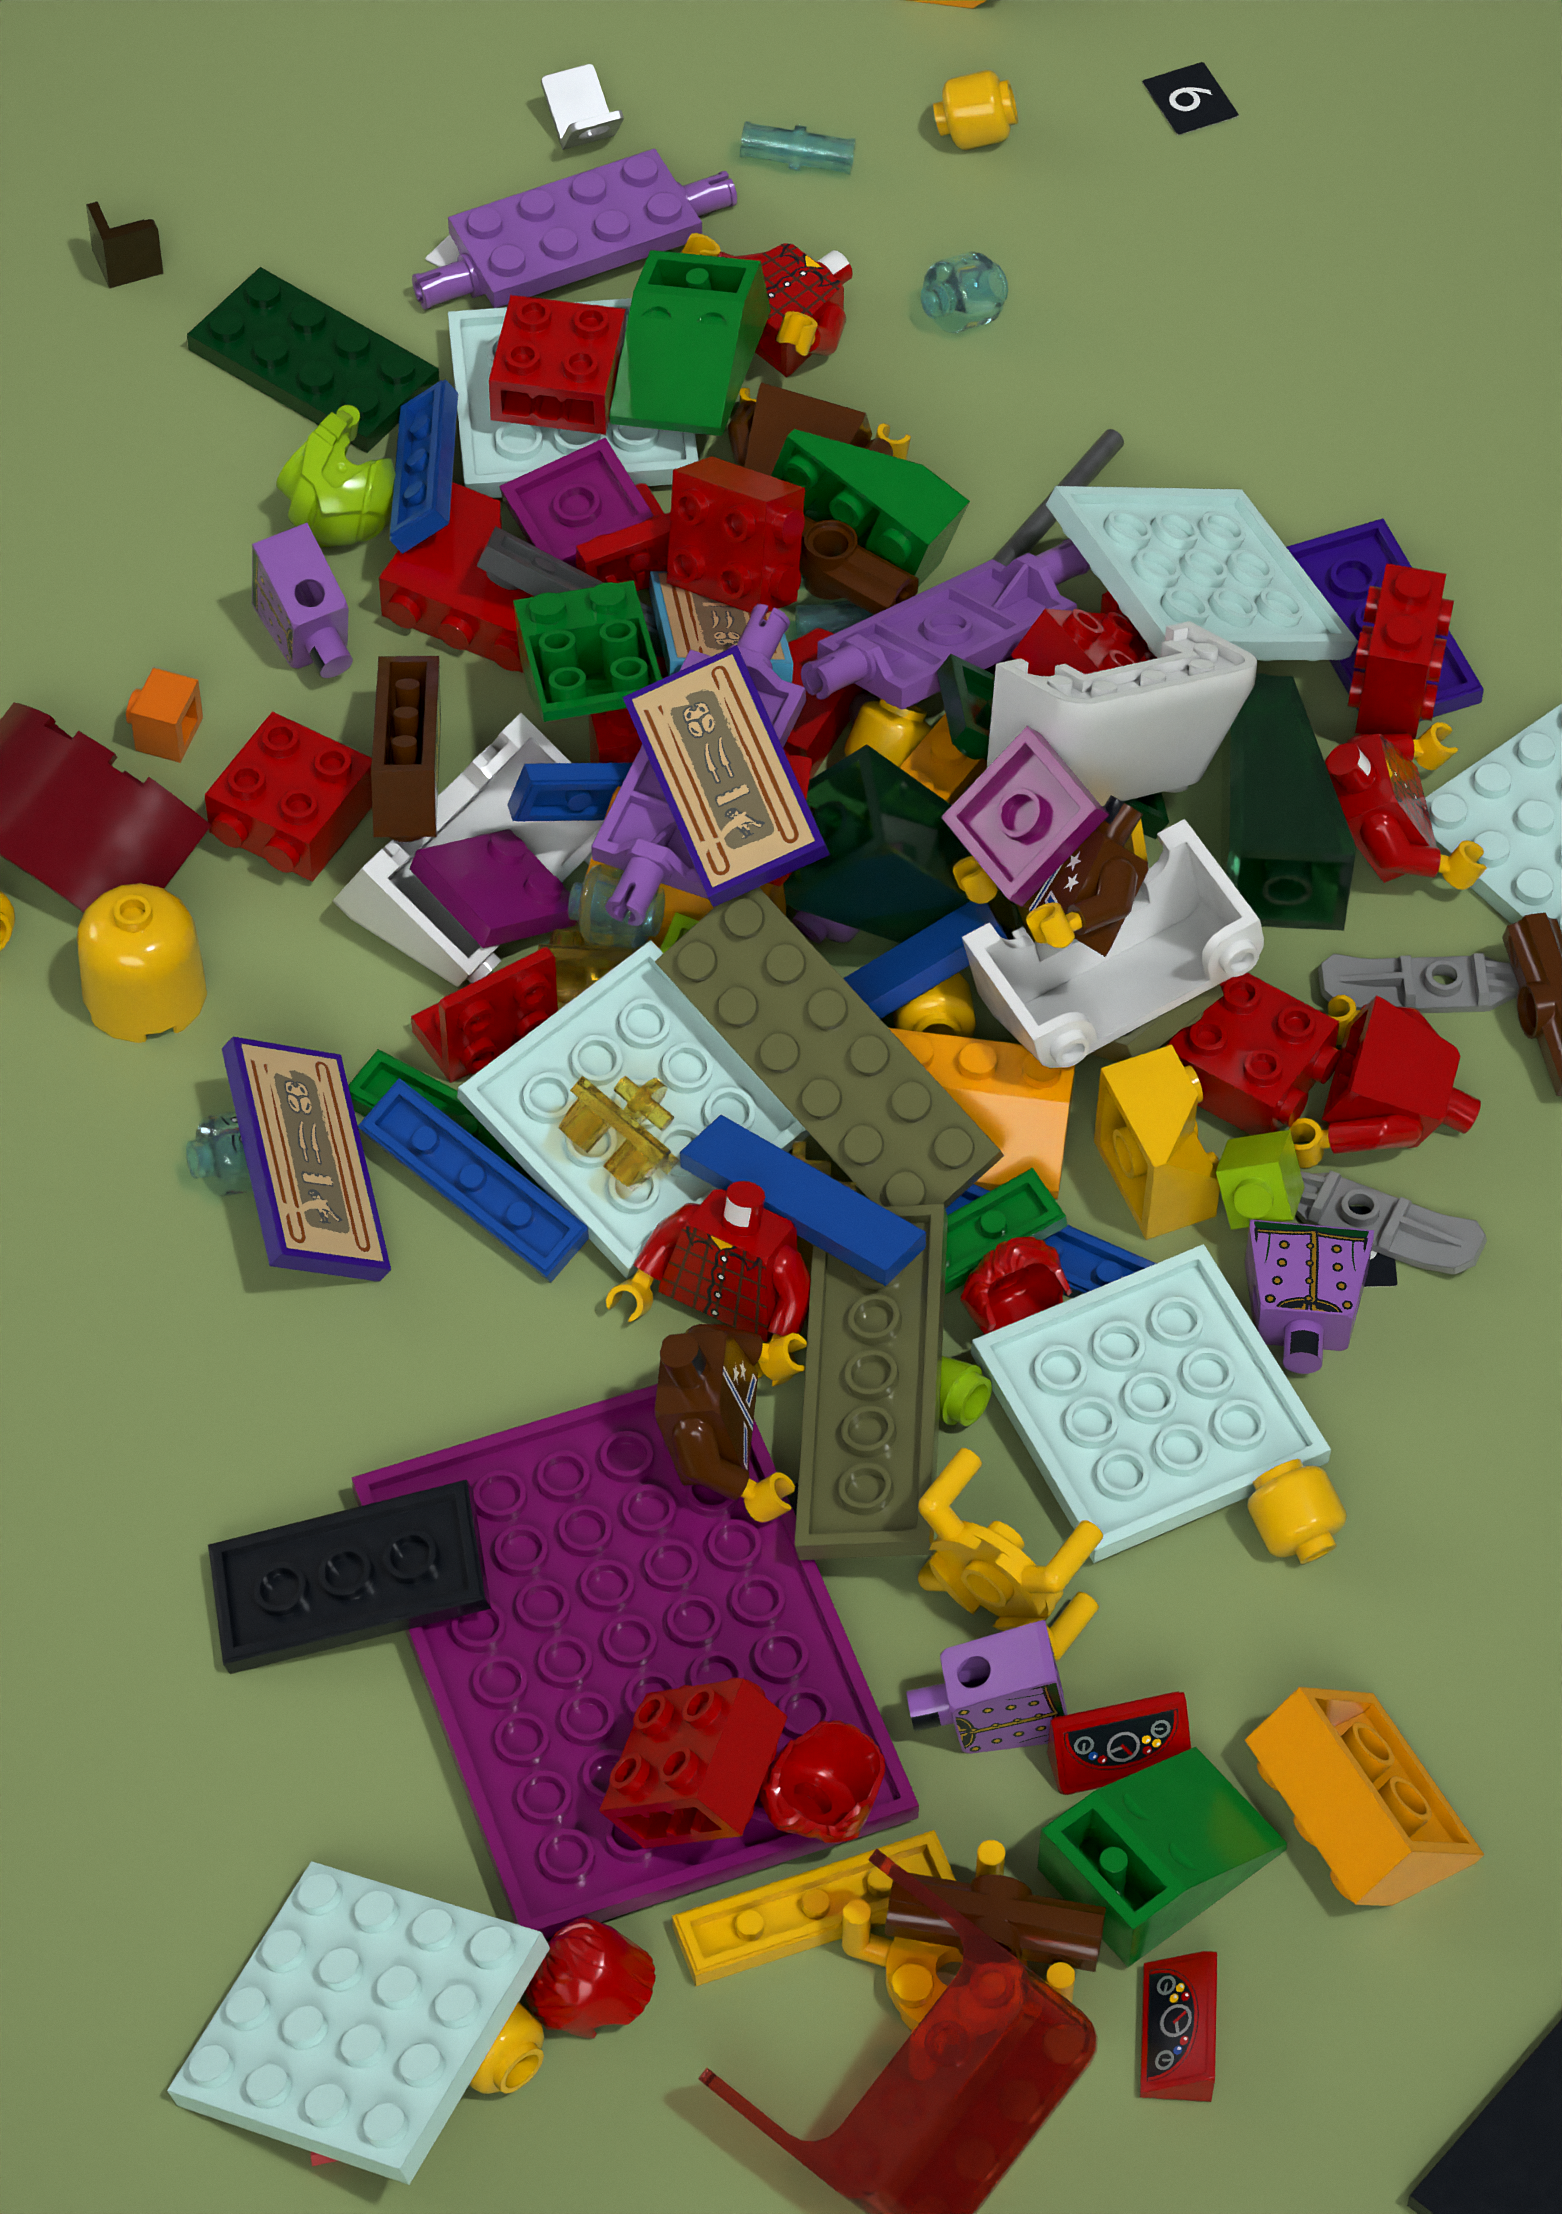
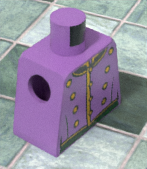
M308 523L253 543L252 605L290 667L299 669L314 663L323 678H332L346 671L353 662V658L346 648L348 643L349 608Z
M1250 1219L1245 1252V1270L1253 1324L1265 1344L1284 1346L1283 1365L1289 1371L1299 1374L1314 1373L1322 1367L1323 1350L1342 1351L1349 1347L1368 1274L1374 1230Z
M1045 1620L1029 1623L944 1649L940 1653L945 1683L906 1691L914 1731L954 1724L962 1752L969 1754L1048 1744L1050 1720L1055 1717L1068 1715L1061 1679Z

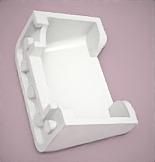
M1188 621L1166 626L1165 642H1162L1161 658L1090 674H1083L1067 664L1055 666V674L1053 676H1038L1028 673L1029 663L1021 658L997 663L987 768L1022 730L1029 726L1046 739L1101 806L1106 804L1110 795L1121 801H1126L1159 792H1183L1188 789V785L1197 783L1202 778L1255 685L1257 659L1248 651Z
M520 713L500 732L495 741L479 754L438 795L436 837H422L412 842H398L392 839L359 870L333 899V902L351 920L456 987L465 979L472 984L486 977L502 961L493 952L499 945L482 948L411 872L409 868L416 851L510 829L525 843L526 847L541 863L563 882L583 861L588 865L590 864L592 858L591 846L604 820L512 821L507 804L524 764L571 763Z
M1185 819L1157 833L1158 840L1163 846V851L1158 861L1151 868L1148 866V873L1133 901L1132 911L1125 918L1106 957L1076 939L1064 948H1055L1048 945V943L1040 944L1036 941L1033 942L1024 927L1013 931V939L1007 940L998 935L990 922L962 937L979 996L992 1015L1043 1066L1049 1068L1073 1066L1082 1061L1091 1052L1232 977L1246 974L1258 962L1259 955L1264 947L1260 919Z

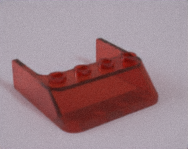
M876 1848L868 1861L960 1935L964 1948L963 1963L956 1977L845 2121L829 2137L817 2141L800 2140L725 2078L709 2068H706L698 2079L865 2214H977L1091 2065L1097 2053L1098 2036L1094 2024L1083 2011Z

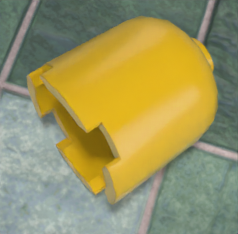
M142 883L121 885L100 895L84 911L77 930L82 997L84 1004L91 1014L92 1022L97 1028L113 1038L135 1043L146 1042L147 1034L162 1033L170 1028H173L174 1033L183 1031L200 1014L207 997L204 966L195 922L181 899L167 890Z

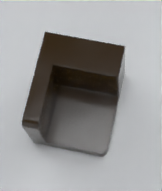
M96 201L86 204L92 251L109 289L164 274L159 232L153 219H143L109 228L99 203Z

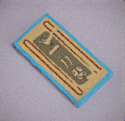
M650 571L649 594L668 676L680 671L690 649L714 656L727 650L732 645H737L751 617V613L666 583L667 571ZM771 612L766 613L763 619L767 621ZM784 633L770 661L773 666L772 670L782 680L792 683L793 660Z

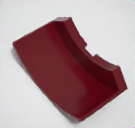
M13 702L0 719V856L47 886L82 913L100 895L121 885L142 883L164 889L212 825L152 778L148 777L143 783L128 772L124 771L122 773L111 766L118 757L114 752L80 731L72 738L55 724L56 721L52 716L30 706Z

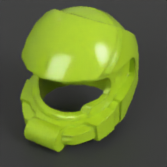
M351 405L341 406L337 410V414L331 412L308 436L307 441L286 462L276 481L277 488L291 501L288 511L290 522L295 527L308 523L319 547L355 544L357 541H368L376 537L387 527L391 519L394 480L396 476L391 458L370 460L361 465L352 464L346 458L350 442L357 436L360 420L358 409Z

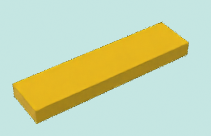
M935 1830L672 1915V1928L695 1986L842 1939L843 1908L852 1899H862L870 1905L871 1929L884 1925L886 1923L889 1897L896 1870L956 1881Z

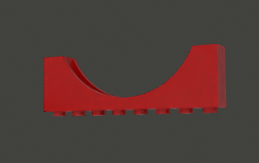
M452 482L449 524L403 554L398 550L378 577L382 616L390 619L400 627L413 628L440 639L454 649H465L492 660L506 670L524 673L519 655L513 600L534 596L519 588L518 590H508L495 584L488 578L485 570L477 567V563L495 526L502 529L501 503L497 499ZM818 627L802 637L788 642L793 660V684L804 687L801 679L803 665L809 661L817 660L818 641L834 633ZM656 656L662 679L668 677L664 657ZM853 683L830 694L825 699L816 698L817 694L811 695L806 690V702L783 749L786 755H799L812 759L809 783L850 721L849 706L852 699L858 694L868 693L862 687Z

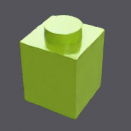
M1284 1130L1228 1139L1217 1166L1216 1175L1230 1229L1249 1227L1250 1219L1274 1222L1294 1220L1305 1186L1291 1131Z

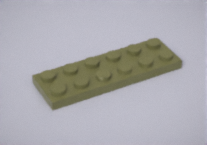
M760 887L715 906L655 961L661 970L868 1199L878 1205L886 1207L944 1204L946 1209L1004 1157L1001 1150Z
M944 1204L884 1207L926 1232V1248L886 1286L813 1244L795 1549L799 1560L933 1555V1550L929 1549L934 1542V1530L920 1514L918 1503L937 1478L948 1217Z

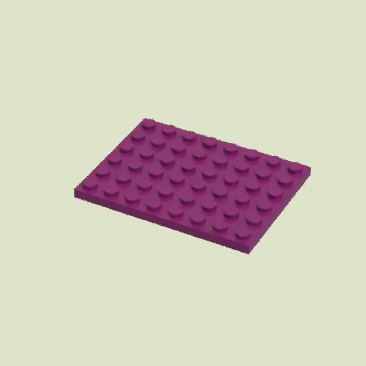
M657 1384L351 1477L353 1493L358 1506L466 1479L473 1489L491 1609L408 1629L405 1632L514 1923L542 1932L546 1940L552 1938L559 1929L577 1918L585 1917L602 1922L844 1843H825L817 1838H808L776 1829L770 1822L758 1793L752 1818L740 1837L646 1849L641 1847L601 1814L599 1809L610 1784L611 1771L619 1761L634 1725V1714L643 1702L646 1693L676 1689L683 1685L695 1686L727 1681L730 1678H744L752 1681L764 1690L765 1697L788 1716L777 1744V1753L790 1739H797L820 1721L840 1720L844 1724H852L858 1727L862 1733L871 1737L874 1740V1744L879 1746L880 1753L884 1755L886 1765L885 1774L875 1803L861 1829L859 1837L917 1819L919 1816L918 1801L815 1560H799L795 1549L796 1515L793 1508L771 1521L762 1523L755 1521L750 1516L742 1497L733 1501L702 1485L683 1486L656 1422L655 1401ZM754 1419L749 1478L759 1482L777 1471ZM787 1496L781 1499L782 1501L788 1503L791 1506Z

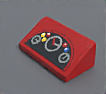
M1177 1691L1052 1718L1050 1720L1047 1755L1058 1791L1063 1795H1069L1101 1788L1191 1749L1184 1692Z
M1201 1951L1144 1963L1140 2098L1212 2101L1216 2061L1217 1952Z

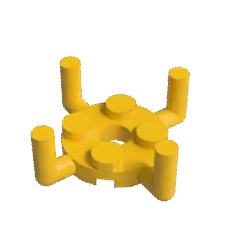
M960 1448L918 1503L920 1514L938 1535L929 1549L935 1550V1552L918 1573V1583L926 1591L947 1592L958 1604L973 1615L980 1606L984 1607L991 1613L999 1616L992 1626L1001 1631L1036 1621H1046L1062 1597L1063 1589L1103 1539V1533L1095 1524L1082 1520L1047 1566L1036 1565L1022 1551L1025 1546L1022 1537L1007 1524L1000 1521H992L986 1528L972 1522L960 1520L950 1505L982 1466L980 1458L974 1452L967 1448ZM1077 1592L1050 1628L1047 1626L1056 1662L1061 1659L1099 1609L1097 1602L1084 1592Z
M986 1840L979 1845L977 1849L975 1878L980 1875L1004 1874L1005 1848L1000 1842ZM852 1899L844 1905L842 1948L851 1957L886 1967L885 1984L889 1998L891 1997L895 2007L900 2012L902 2021L912 2030L909 2070L911 2075L918 2081H928L936 2075L946 2045L962 2046L977 2042V2037L988 2034L997 2028L999 2032L1013 2021L1019 2010L1054 2021L1066 2019L1071 2012L1075 1971L1067 1963L1058 1962L1049 1967L1044 1988L1027 1982V1960L1021 1959L1018 1964L1012 1967H986L966 1959L956 1947L894 1937L891 1940L870 1933L871 1907L866 1901ZM961 1962L972 1968L976 1978L965 1987L953 1988L942 1983L936 1973L947 1963Z

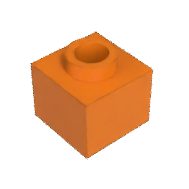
M157 668L152 669L142 690L135 689L127 705L126 721L132 725L135 751L181 763L203 719L198 679Z

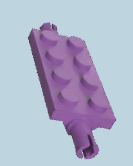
M654 148L449 216V234L459 251L457 262L421 274H413V289L418 301H422L421 306L424 310L467 294H471L472 298L486 294L493 308H498L509 303L510 295L531 297L646 258L650 250L667 251L685 245L692 233L702 234V221L699 216L728 206L733 207L737 204L736 188L725 170L716 175L682 186L679 182L675 181Z
M1066 539L1061 544L1036 556L1026 553L1014 559L1007 567L991 559L818 641L817 660L809 661L803 665L801 670L802 683L807 692L811 695L817 694L816 698L825 699L830 694L854 683L901 710L914 706L921 700L941 691L937 670L950 653L982 669H987L1011 657V653L1045 608L1070 611L1077 609V604L1061 596L1056 586L1077 575L1087 573L1090 565L1071 539Z
M757 604L751 611V617L737 646L780 743L784 747L806 702L805 687L782 680L772 670L773 666L770 660L783 634L790 625L789 618L781 610L773 608L766 621L763 618L768 610V605ZM690 649L680 671L712 656ZM642 744L591 846L593 860L624 870L605 908L611 917L620 922H623L628 910H630L632 913L628 920V925L639 926L643 923L646 912L660 883L708 899Z

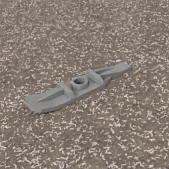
M1473 953L1471 956L1411 958V955L1399 956L1398 958L1367 959L1333 954L1322 962L1318 968L1321 995L1328 1002L1337 995L1351 997L1356 1004V1010H1361L1363 1005L1368 1004L1377 995L1394 1006L1413 1007L1421 1013L1491 1011L1513 998H1517L1519 989L1511 963L1495 961L1484 956V953ZM1436 975H1446L1455 981L1444 985L1436 982L1433 977Z
M1331 1170L1329 1173L1315 1174L1301 1171L1305 1188L1296 1216L1304 1224L1374 1230L1372 1251L1422 1269L1455 1275L1476 1265L1487 1242L1486 1235L1476 1220L1436 1213L1412 1204L1411 1200L1403 1197L1399 1199L1343 1178L1339 1173ZM1360 1204L1369 1207L1372 1211L1368 1214L1360 1215L1352 1212L1349 1206Z

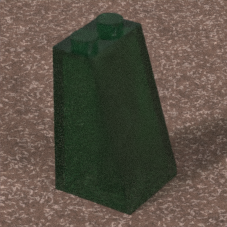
M1256 673L1255 685L1223 741L1221 868L1260 919L1261 927L1344 931L1356 856L1355 842L1293 676Z
M867 744L809 780L806 801L830 855L793 871L783 883L785 899L788 905L794 909L902 943L971 901L967 898L965 891L959 888L953 874V866L961 859L972 855L941 818L952 806L950 803ZM998 888L996 896L989 903L1008 940H1012V932L1020 928L1016 905L1008 900Z

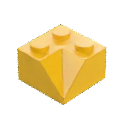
M1172 1045L1102 1067L1100 1070L1094 1143L1146 1240L1216 1217L1220 1187L1216 1169L1219 1159L1212 1151L1206 1153L1198 1139L1196 1111L1197 1103L1203 1100L1201 1083L1192 1066H1183Z

